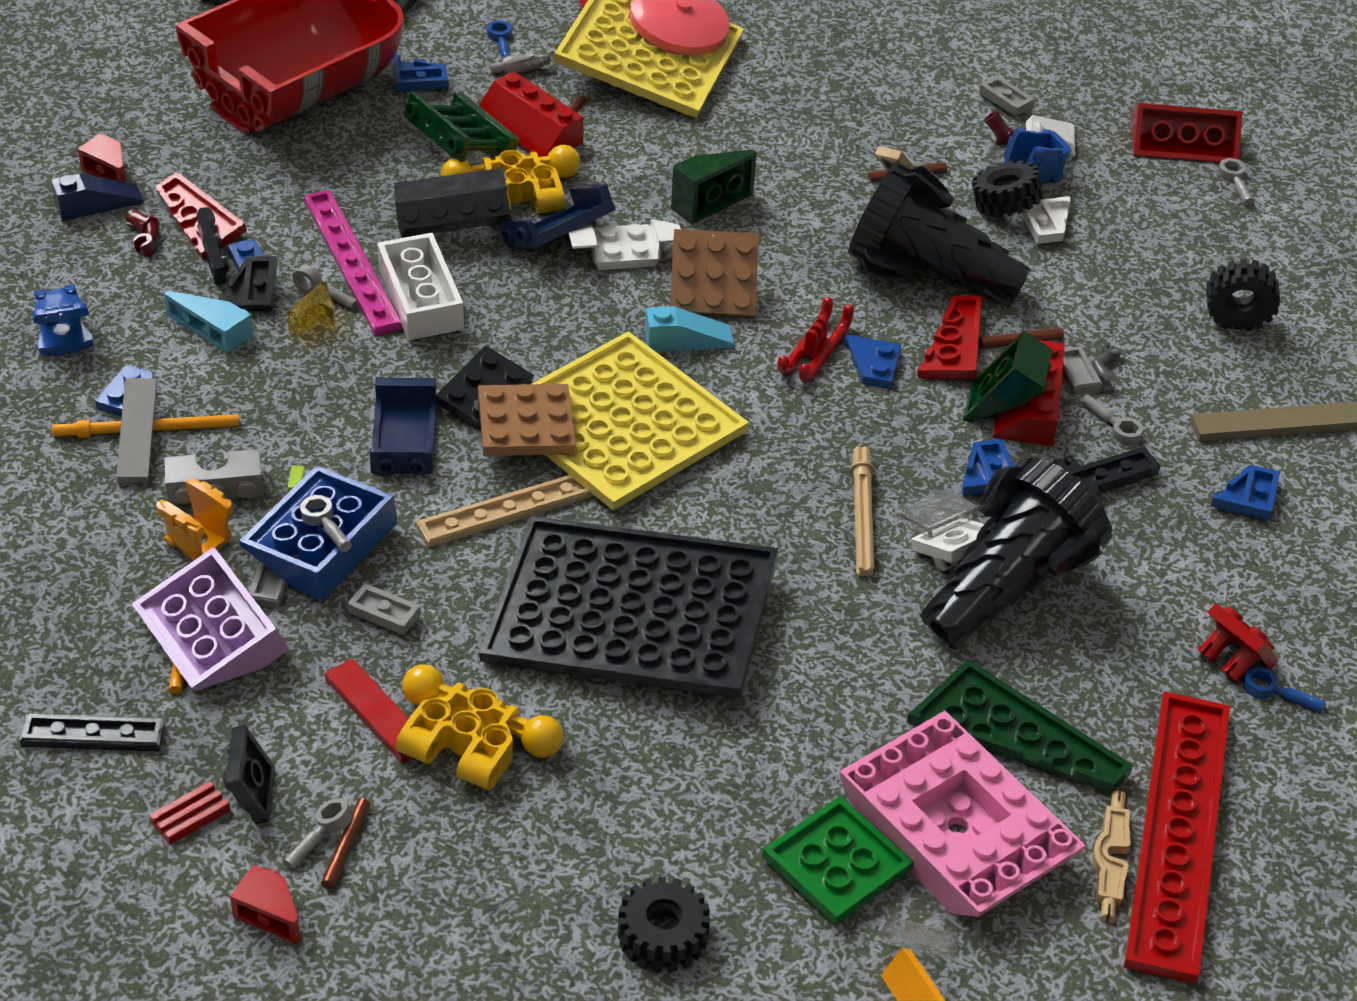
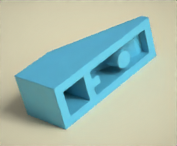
M173 291L164 293L166 313L169 317L226 353L253 336L251 315L231 302Z
M675 306L646 308V343L655 352L734 347L731 327L728 324Z

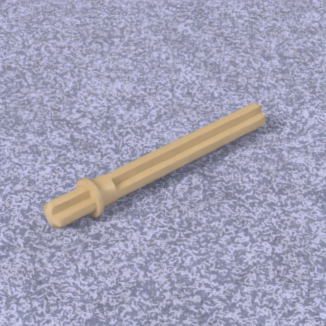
M857 446L854 448L853 464L850 467V474L854 482L856 572L860 577H871L874 574L871 492L874 466L870 463L869 448Z

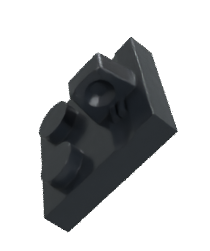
M246 725L233 727L231 742L227 746V771L223 775L225 787L239 801L245 811L251 815V819L255 824L269 822L275 765Z

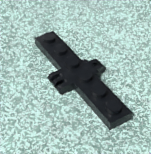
M1145 447L1080 466L1071 455L1063 457V460L1061 458L1053 460V464L1059 465L1065 471L1075 476L1078 481L1082 482L1089 492L1096 497L1100 505H1102L1100 499L1101 492L1158 475L1161 467Z

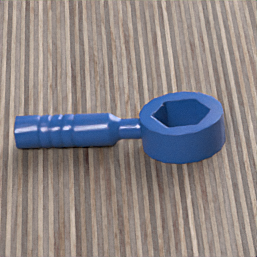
M503 20L490 22L487 25V37L492 41L498 42L502 60L510 55L507 40L512 37V26Z
M1252 667L1246 672L1243 687L1249 695L1264 699L1276 693L1283 696L1287 701L1319 713L1322 712L1326 701L1290 687L1283 688L1278 686L1277 676L1268 668ZM1254 678L1265 680L1268 686L1256 685L1252 680Z

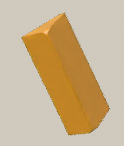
M902 947L882 974L883 980L897 1001H946L910 947Z

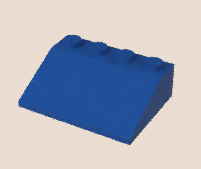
M316 465L239 543L242 548L295 590L323 601L397 525L394 495ZM314 495L326 496L331 500L334 514L330 521H334L351 542V548L347 552L339 550L324 531V525L311 526L303 522L300 505L303 500ZM312 509L310 512H322L324 509Z

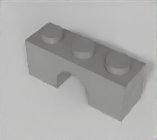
M259 449L228 452L227 464L217 470H205L199 467L196 455L164 457L168 502L171 504L191 503L185 486V482L191 478L197 479L200 483L205 481L212 485L213 489L217 488L224 493L225 499L263 496Z

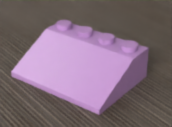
M215 547L132 603L193 691L261 670L290 650L277 629Z

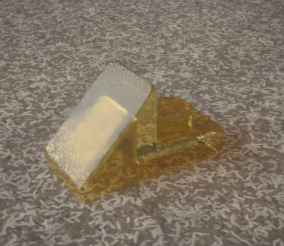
M321 281L287 312L289 334L299 338L306 330H310L315 322L335 329L334 309L326 282Z

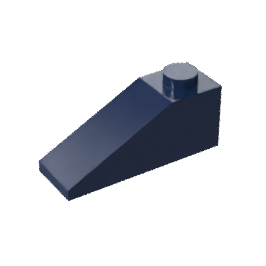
M84 174L65 175L60 178L51 179L55 206L62 221L144 203L137 184Z

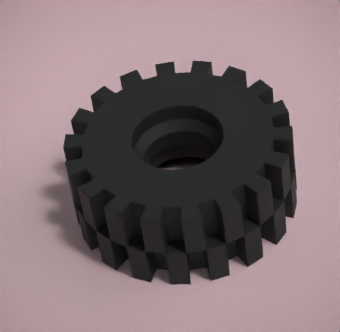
M1008 161V164L1000 162L995 167L991 165L986 167V171L981 170L978 172V175L973 177L972 188L977 210L979 209L981 214L985 213L986 216L995 214V217H1001L1002 214L1013 216L1012 213L1015 212L1021 214L1024 213V209L1030 210L1034 208L1033 204L1038 205L1040 199L1043 198L1039 170L1031 162L1026 164L1024 161H1018V163Z
M1240 259V264H1235L1234 260L1228 262V267L1226 268L1223 265L1217 267L1218 274L1212 272L1210 281L1208 280L1206 285L1207 308L1210 317L1213 316V321L1216 324L1222 321V328L1228 329L1229 326H1233L1234 330H1240V328L1245 327L1246 331H1252V326L1256 325L1258 329L1264 327V320L1270 323L1273 320L1272 314L1277 315L1279 311L1278 306H1280L1279 282L1276 279L1275 272L1273 270L1269 272V266L1265 263L1259 267V261L1252 260L1251 264L1247 263V259ZM1239 290L1253 292L1252 295L1243 298L1232 295Z
M658 877V883L652 884L649 878L643 880V888H640L637 884L631 887L630 895L625 893L622 898V906H619L618 939H620L622 951L627 950V958L632 962L638 958L639 967L646 969L648 964L654 965V972L662 973V967L669 966V972H676L680 963L684 968L691 966L692 957L698 960L702 956V949L706 950L708 944L710 908L708 903L704 904L705 897L699 892L694 895L695 887L688 883L684 888L681 886V879L674 878L672 883H666V877ZM666 916L676 920L678 925L670 929H660L650 924V920L655 917Z

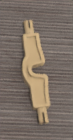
M1119 790L1111 793V806L1106 807L1102 833L1097 838L1092 853L1093 867L1098 874L1096 902L1102 904L1100 921L1106 922L1108 916V923L1110 924L1115 922L1116 906L1119 907L1123 900L1124 883L1129 864L1109 854H1127L1131 844L1129 828L1130 810L1124 809L1126 794L1121 791L1118 801Z

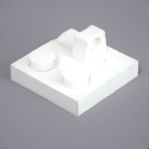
M956 517L912 538V548L914 551L932 556L936 568L946 571L958 565V561L961 560L969 546L977 539V534L984 524Z

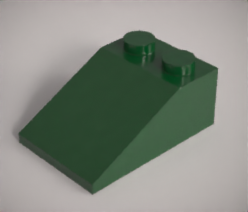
M751 149L697 155L674 165L671 209L693 225L753 195L757 152Z
M1023 331L972 381L963 420L970 422L1026 405L1035 396H1041L1048 384L1046 376L1052 366L1050 359L1053 349Z

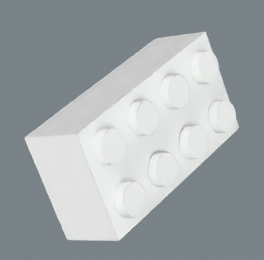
M433 233L377 243L379 271L396 313L402 322L407 340L464 330L463 301Z

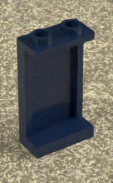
M607 184L576 185L570 188L569 192L574 205L535 223L531 219L500 221L503 241L509 248H537L615 211Z
M376 377V403L372 448L370 449L371 473L433 474L437 405L434 403L437 394L436 378Z

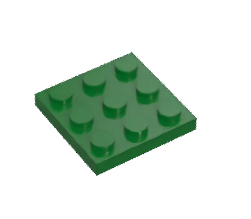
M841 796L763 848L762 858L834 925L840 923L909 873L914 863L910 857Z

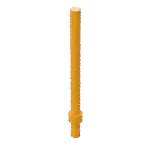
M239 414L154 419L153 431L239 426ZM89 419L77 420V423L52 425L53 437L78 435V438H91V435L113 434L120 433L121 421L90 422Z

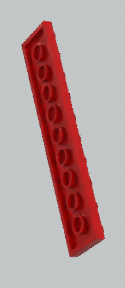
M1163 692L1123 968L1197 984L1200 974L1230 705Z

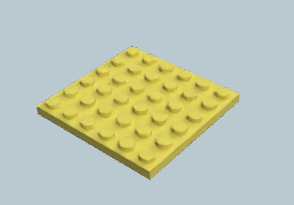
M588 0L555 51L553 61L697 119L737 46L744 28L730 23L724 44L713 52L702 55L676 54L654 46L638 34L629 17L632 0Z
M629 331L532 383L569 385L576 452L575 454L545 456L567 474L571 475L613 511L748 431L749 422Z

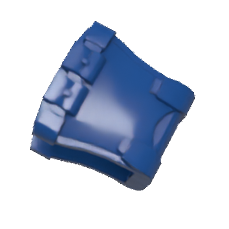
M1021 128L1015 129L1013 137L1009 138L1008 148L1005 149L1003 158L1005 159L1004 164H1008V161H1014V163L1024 161L1025 164L1031 162L1033 166L1036 165L1038 167L1041 184L1047 182L1058 183L1063 177V169L1072 150L1052 130L1033 132Z
M75 284L67 285L60 289L34 291L35 310L32 312L34 324H40V337L37 345L41 355H48L50 353H53L54 356L65 355V351H69V354L80 352L81 348L93 346L92 334L85 328L81 317L89 315L86 303L82 302L79 298Z

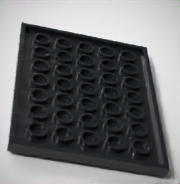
M530 516L479 651L480 662L741 698L778 560V548Z

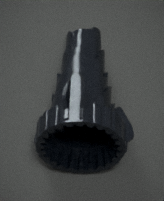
M895 162L869 201L851 239L848 254L861 260L865 271L873 275L912 279L915 272L922 276L928 273L949 285L956 283L973 290H979L1011 306L1023 287L1031 268L1009 256V250L992 242L983 231L967 224L966 217L948 209L947 207L953 204L955 198L927 167L921 165L909 168L902 163Z
M1032 457L1020 460L1014 467L999 468L988 482L981 498L980 506L977 509V515L980 518H991L980 529L976 537L977 539L969 546L962 556L960 564L952 571L955 576L930 600L920 614L923 623L928 625L939 638L946 641L952 649H958L978 627L984 629L1003 609L1012 606L1028 591L1032 593L1037 590L1051 574L1058 576L1088 565L1097 559L1113 537L1111 534L1113 532L1112 526L1104 508L1082 482L1049 460Z

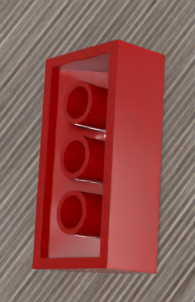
M515 71L495 80L479 104L483 110L520 138L518 147L528 154L536 151L538 157L548 156L553 148L561 144L570 145L573 148L583 144V116Z
M1138 103L1133 108L1131 137L1133 155L1221 162L1227 158L1239 160L1243 111Z
M1039 340L1053 349L1050 359L1052 366L1046 376L1047 387L1041 396H1035L1026 405L997 413L993 438L1053 447L1059 417L1065 344Z

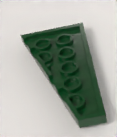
M969 659L916 706L907 717L908 724L919 726L941 712L946 711L987 751L1110 793L1131 774L1133 765Z

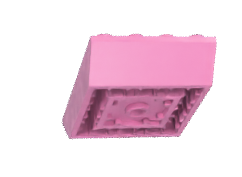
M946 711L941 712L840 771L839 776L853 808L914 861L910 872L951 914L979 917L1079 854L1086 847L1073 832ZM954 824L961 825L966 829V832H952L948 827Z

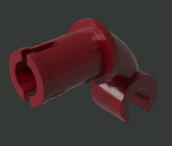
M997 110L993 111L984 118V122L996 136L995 141L1007 144L1009 138L1013 137L1014 129L1007 126Z
M132 209L127 213L125 220L127 225L141 231V234L137 235L133 240L136 252L142 250L144 257H149L156 251L155 243L159 236V220L154 216H146L137 209Z

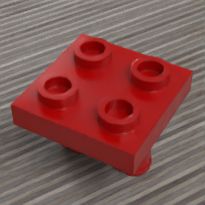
M1215 603L1207 612L1216 623V629L1197 650L1214 663L1215 659L1231 641L1236 642L1241 648L1221 668L1236 683L1240 681L1241 677L1256 661L1261 662L1269 670L1278 663L1279 660L1272 652L1275 647L1268 641V637L1254 625L1250 628L1243 621L1244 618L1233 608L1228 606L1226 609H1223Z

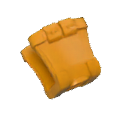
M191 478L185 482V486L191 501L194 518L162 499L157 502L156 508L157 514L163 517L167 531L165 542L173 548L180 549L183 554L194 561L211 548L215 547L218 551L230 541L232 533L231 528L228 526V521L233 509L232 502L227 498L225 499L224 493L217 488L213 489V486L205 481L200 483L197 479ZM203 537L207 538L208 540L202 544Z

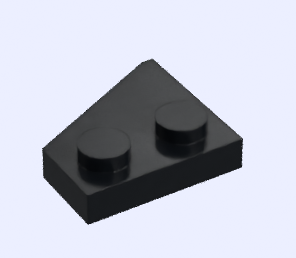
M247 256L240 266V271L228 283L229 289L224 297L217 300L231 302L246 311H273L278 265L276 256Z

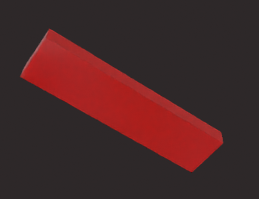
M353 658L325 672V681L401 764L412 758L396 751L395 748L398 735L409 718Z

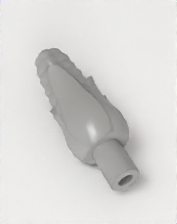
M534 53L509 55L504 57L502 62L490 64L491 74L504 72L505 75L513 71L518 74L526 73L549 65L551 58L547 54Z

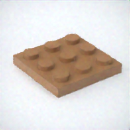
M674 229L670 307L675 306L698 315L755 318L759 233Z
M568 384L478 385L483 456L575 454L576 441Z

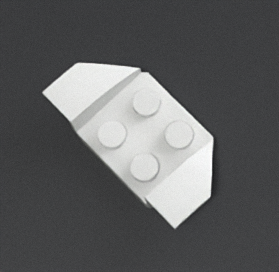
M650 219V225L632 224L592 227L589 223L569 232L572 249H592L594 263L599 270L654 267L661 259L662 243L673 242L674 229L681 228L680 225L652 219Z

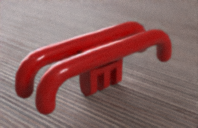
M825 297L822 301L818 318L789 357L781 356L778 358V371L782 375L789 374L804 355L813 358L812 362L809 365H800L798 371L802 382H810L848 332L854 316V307L851 304L844 306L839 325L832 335L827 338L828 321L834 302L831 297Z

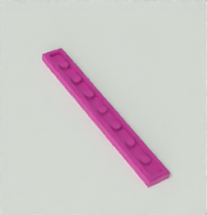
M326 190L305 195L304 203L354 298L358 300V306L374 336L402 330L401 320L331 191Z

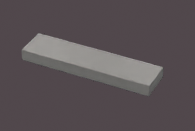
M125 378L116 475L117 483H149L157 393L156 378Z

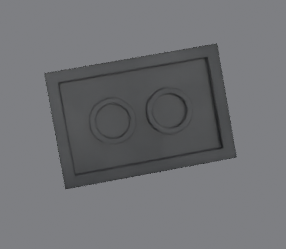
M485 345L436 394L434 403L481 431L478 385L531 384L534 374Z

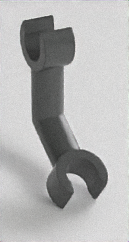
M1110 342L1103 345L1101 354L1092 362V366L1102 382L1101 391L1114 390L1110 380H1117L1113 371L1108 372L1105 365L1109 362L1118 361L1122 348H1119L1117 351H1110Z

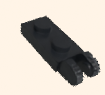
M203 207L196 212L199 234L214 284H225V272L230 271L227 256L221 255L219 251L223 249L220 233H217L215 215L210 207Z

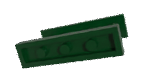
M410 92L404 117L449 155L460 161V163L465 162L468 150H489L495 156H499L506 150H517L520 138L464 93H454L451 105H430L415 92Z

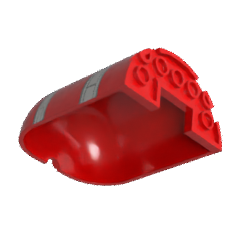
M231 0L175 24L183 57L188 55L194 68L191 71V75L199 90L205 89L213 100L210 103L211 107L220 117L237 130L252 133L254 131L260 132L379 75L391 63L399 49L403 35L404 16L400 6L393 0Z

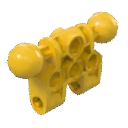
M561 144L553 148L548 156L538 157L536 151L530 152L529 156H525L524 153L515 150H506L499 156H495V160H491L489 157L482 158V164L471 165L467 160L460 163L456 158H453L442 166L440 177L504 168L510 214H512L511 203H522L525 201L533 203L537 214H545L565 209V197L559 178L567 179L575 175L579 170L581 162L578 152L573 147Z
M419 664L405 673L402 681V691L406 699L418 707L398 735L395 748L400 753L425 764H430L441 750L449 748L457 755L462 756L457 766L456 777L490 791L512 763V734L521 738L525 750L534 757H551L562 747L565 739L560 722L551 716L538 715L530 720L520 716V708L506 705L490 689H468L466 685L459 682L453 687L444 684L440 671L431 665Z

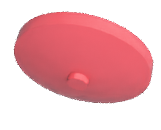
M632 0L629 10L630 21L640 36L654 46L676 54L702 55L713 52L724 44L730 28L728 15L716 0Z

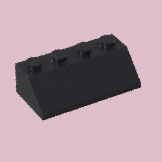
M504 168L394 183L398 228L402 238L427 233L434 234L497 225L502 220L511 219Z

